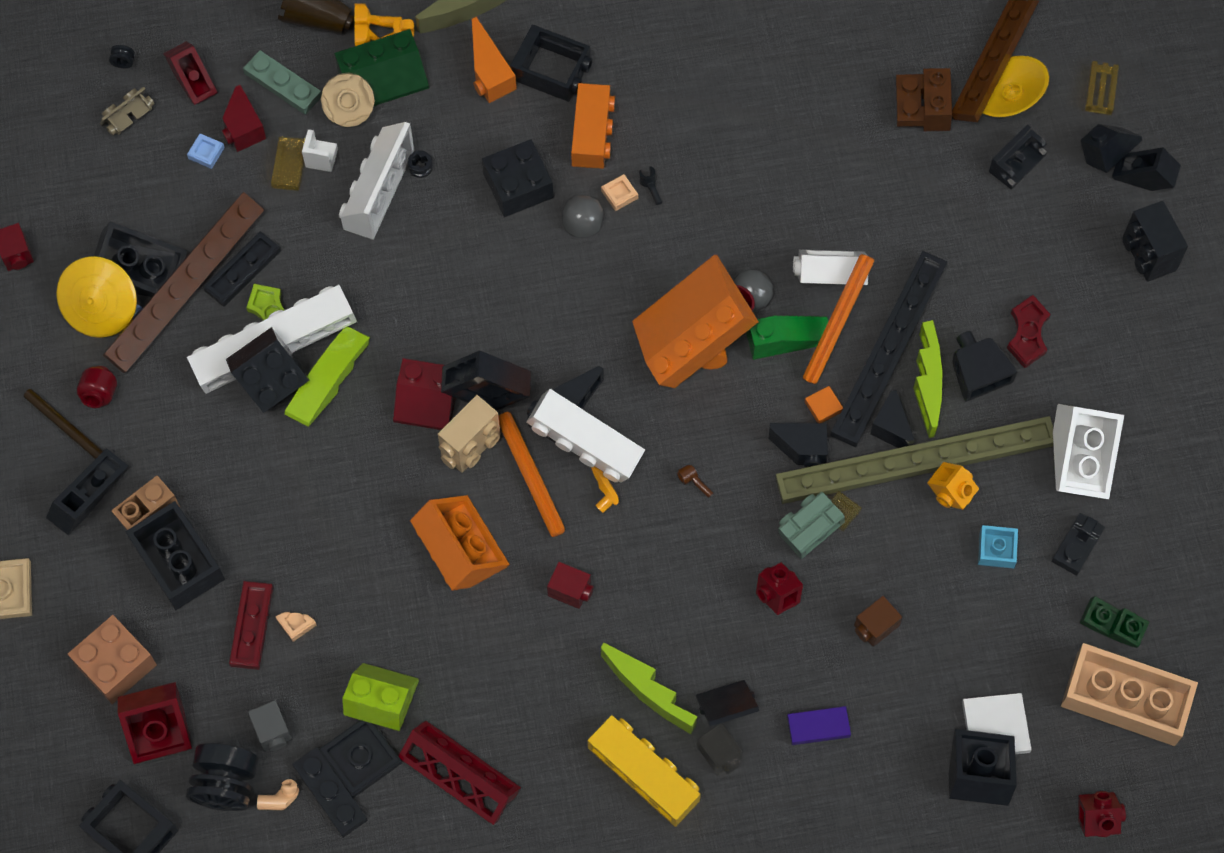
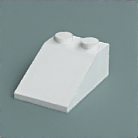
M1063 404L1057 405L1053 427L1056 491L1109 499L1124 415Z

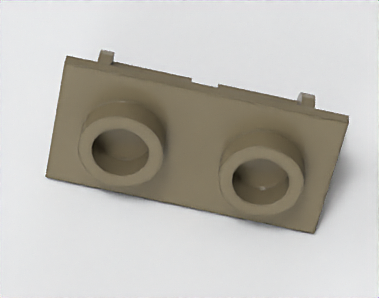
M145 87L139 91L135 88L123 97L125 100L117 107L113 104L103 111L102 115L104 117L101 119L100 124L102 126L107 122L109 126L106 129L112 136L121 134V132L133 124L132 120L128 117L129 113L138 120L152 110V106L155 103L150 96L146 98L143 96Z

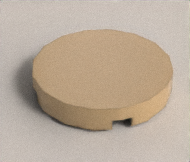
M353 73L337 74L329 79L321 95L322 109L328 119L344 127L357 126L366 121L373 110L375 102L373 90L369 83L361 76Z

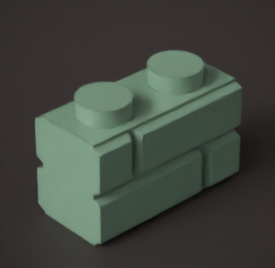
M822 491L817 496L814 494L809 495L801 503L803 508L796 514L788 513L779 522L781 525L778 528L780 537L800 559H803L845 523L843 513Z

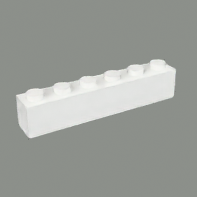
M340 285L335 287L329 286L310 299L304 298L297 301L293 307L285 311L278 310L269 315L268 319L262 322H253L246 325L241 332L234 335H225L217 343L209 347L203 346L196 349L187 359L201 388L207 394L236 380L230 372L226 359L271 327L293 353L357 321Z

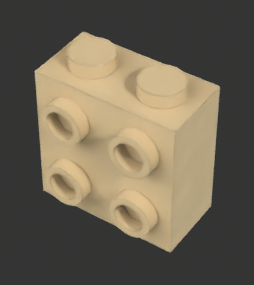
M478 395L438 433L442 461L449 468L453 469L455 467L463 473L468 467L472 468L477 464L481 457L480 454L487 447L491 449L499 441L500 425L498 412Z

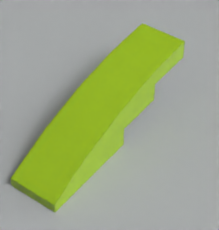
M933 320L922 322L919 336L924 349H919L916 360L921 376L916 377L913 387L929 438L935 436L942 402V365L940 347Z
M348 326L343 328L308 374L310 381L298 389L286 408L284 415L309 427L337 395L339 385L353 370L354 361L369 345L370 337Z
M603 643L601 646V657L619 680L661 717L687 733L692 734L697 724V716L674 705L676 702V692L654 681L656 669Z

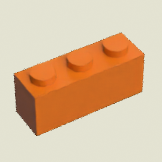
M578 83L571 151L572 167L604 169L605 159H610L611 143L606 142L607 135H612L613 119H609V112H614L615 96H610V85Z

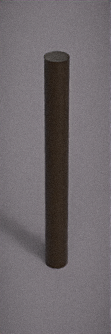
M28 389L24 393L26 400L93 458L96 459L103 452L102 449L32 389Z

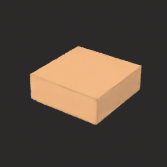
M624 174L601 186L602 193L615 211L638 199V193Z

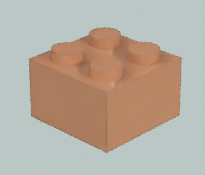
M114 615L110 616L68 653V656L77 668L111 704L115 703L118 697L123 696L157 666L151 654Z

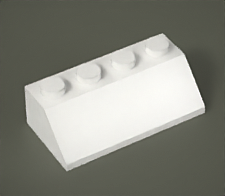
M407 122L382 127L379 136H374L370 147L371 153L368 158H364L362 161L358 181H353L350 188V198L347 203H343L339 212L343 230L374 240L407 168L408 157L414 152L411 126Z

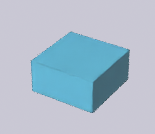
M982 525L979 535L978 565L1014 568L1017 563L1018 529Z

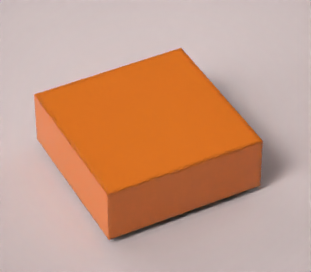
M830 386L806 397L804 401L817 423H823L840 414L843 410L842 405Z

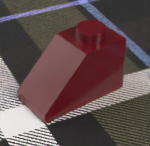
M186 41L163 53L173 74L194 105L218 93L192 44Z
M241 85L236 86L222 119L225 129L221 131L227 144L233 143L236 151L239 152L265 140L266 135L263 125Z

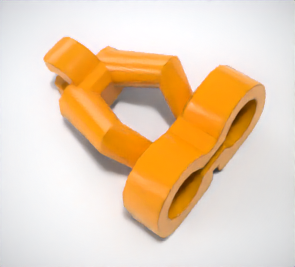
M355 3V46L380 39L370 30V24L393 28V32L383 37L408 29L411 30L414 37L413 20H402V17L371 15L365 3Z

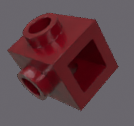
M781 562L773 567L765 568L758 575L756 594L761 602L766 603L776 615H779L800 603L803 584L796 574Z
M1099 791L1095 794L1078 795V822L1085 837H1108L1114 834H1121V822L1126 820V811L1124 804L1119 803L1114 792Z

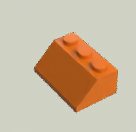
M468 495L429 500L410 520L417 535L421 538L432 560L436 563L445 582L452 591L471 588L510 565Z

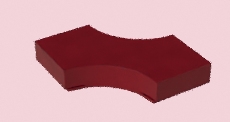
M1034 295L1011 310V315L1016 322L1017 332L1016 336L1009 342L1007 349L1024 369L1047 352V347L1041 337V329L1051 314Z

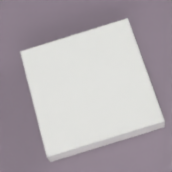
M1022 693L963 699L962 706L966 730L1014 736L1015 754L1031 752Z

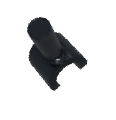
M651 166L649 167L650 176H644L642 171L639 170L640 184L648 187L656 205H660L662 200L655 185V169Z

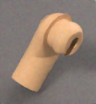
M287 779L282 782L281 789L275 795H258L257 809H286L298 797L299 788L297 783L292 779Z

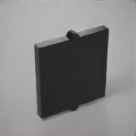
M745 680L696 695L700 705V714L705 715L709 726L759 711L755 701V694L753 691H750Z

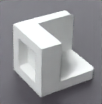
M308 129L302 149L305 167L332 172L338 151L337 144L316 140L314 130Z

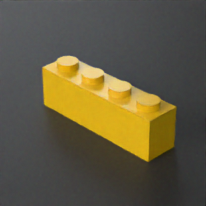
M611 715L587 740L588 749L676 827L700 802L701 794L698 792L700 790L699 787L690 778L686 777L683 779L676 773L677 767L665 757L661 759L654 753L655 748L645 738L639 740L632 733L633 728L624 719L620 718L617 720Z

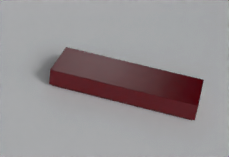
M243 581L229 661L230 667L260 669L273 592L272 584Z

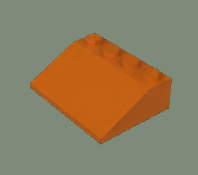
M714 254L632 322L645 362L656 381L661 386L676 388L759 321L719 257Z

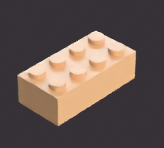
M1083 643L1076 655L1061 707L1176 746L1183 737L1198 682Z

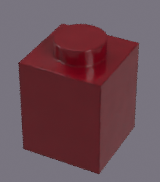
M19 223L0 229V255L8 271L22 269L34 262L25 234Z
M558 562L547 586L548 596L580 609L583 601H589L594 586L591 585V574Z

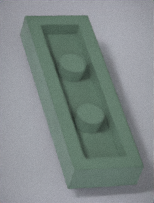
M261 50L243 68L245 75L305 115L321 98L322 93L319 89Z

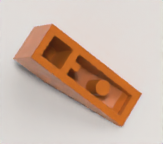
M475 17L472 19L476 78L473 84L479 96L484 95L488 103H491L517 89L516 76L478 18Z

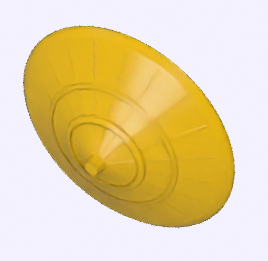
M1012 56L983 114L992 117H1007L1032 107L1039 101L1048 87L1049 73L1046 66L1040 60L1033 57Z
M95 256L78 259L63 271L57 284V303L61 314L75 330L84 335L96 338L113 336L125 329L135 314L137 296L133 282L122 267L109 259Z

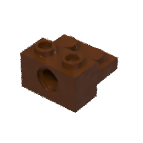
M950 68L923 69V74L896 75L897 126H923V131H950L952 120ZM921 94L922 99H924V106H921Z

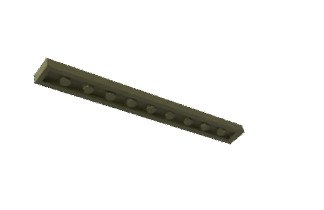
M1050 416L778 473L775 479L782 504L804 500L811 494L817 496L821 491L827 495L936 472L943 462L964 466L1053 447V425Z

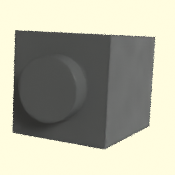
M276 700L248 711L264 751L269 749L270 751L279 750L285 747L288 741L292 740Z

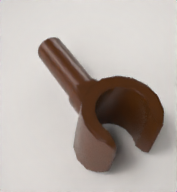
M686 465L678 470L677 476L682 484L685 485L692 481L708 498L713 494L698 477L693 466Z

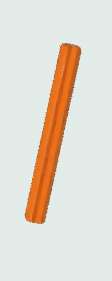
M865 254L859 256L803 375L804 380L812 384L818 382L874 263L873 258Z
M504 412L498 415L502 433L550 535L556 537L565 532L563 522L512 414Z

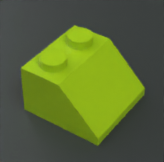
M362 663L352 673L343 695V714L400 731L419 679Z

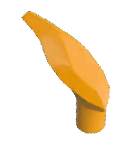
M594 466L591 469L598 481L599 489L605 494L595 506L604 513L612 504L617 505L619 499L612 484L603 475V471Z

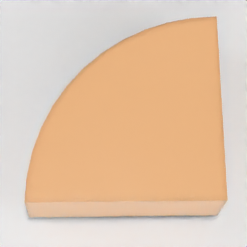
M284 612L276 616V620L293 642L317 626L316 622L306 614Z

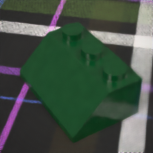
M410 29L334 53L339 74H357L369 83L373 90L374 106L429 89L421 57Z

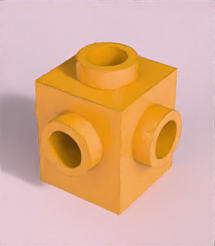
M943 462L927 482L936 494V500L946 508L953 507L963 510L979 490V487L973 481V475L961 465Z

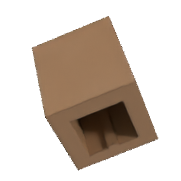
M156 476L111 511L128 530L172 502L176 501L177 504L178 502L170 489Z

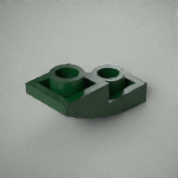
M1094 596L1090 598L1080 624L1110 639L1138 648L1149 621L1126 608L1119 610Z

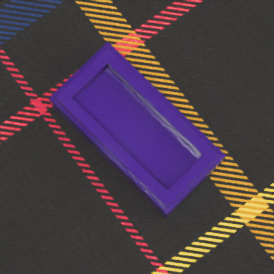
M846 706L787 714L792 745L850 738L851 736Z

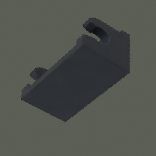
M1026 125L992 159L989 173L1012 190L1046 156L1047 152L1043 149L1047 145L1046 141L1035 133L1029 125Z

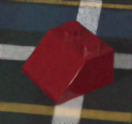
M402 359L396 386L393 422L442 430L451 421L456 398L441 392L442 367L444 365Z
M176 682L118 697V716L133 764L192 749L185 712Z

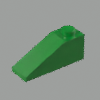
M771 316L757 319L759 322L749 329L746 334L752 358L755 360L817 347L828 324V318L820 316Z

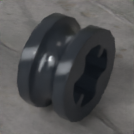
M114 45L110 51V64L123 69L132 67V58L135 55L134 50L125 45Z
M422 150L414 151L408 157V168L413 176L423 178L431 173L433 168L432 159L427 152ZM420 160L425 166L421 168L419 165H416V162Z

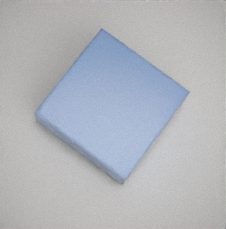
M199 134L187 153V157L189 160L212 169L225 147L222 142Z

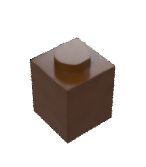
M882 596L856 617L854 624L856 627L855 632L863 642L868 641L874 647L900 626L902 616Z

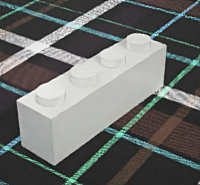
M551 389L542 394L526 422L532 426L531 429L535 433L555 440L557 447L566 452L572 451L580 456L579 460L582 463L602 470L604 472L603 475L613 482L619 481L622 483L629 479L645 451L636 443Z

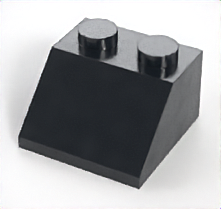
M955 729L949 767V799L1009 806L1017 786L1014 736Z

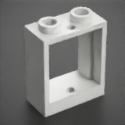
M799 250V255L793 257L794 276H798L800 283L846 284L859 256L867 254L863 251ZM868 276L863 285H868Z

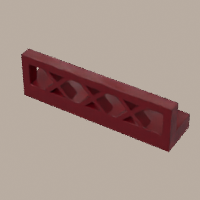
M424 721L411 731L398 756L406 764L492 825L498 822L506 805L517 796L521 789L516 783L427 721ZM414 744L423 750L424 760H418L409 754ZM441 762L447 767L449 776H440L436 771L434 763ZM465 779L471 784L473 793H464L460 789L458 780ZM489 796L499 803L494 813L484 806L482 797Z

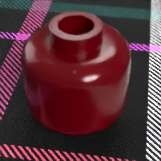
M104 366L86 368L80 377L77 395L82 403L90 408L106 406L112 401L117 387V379Z

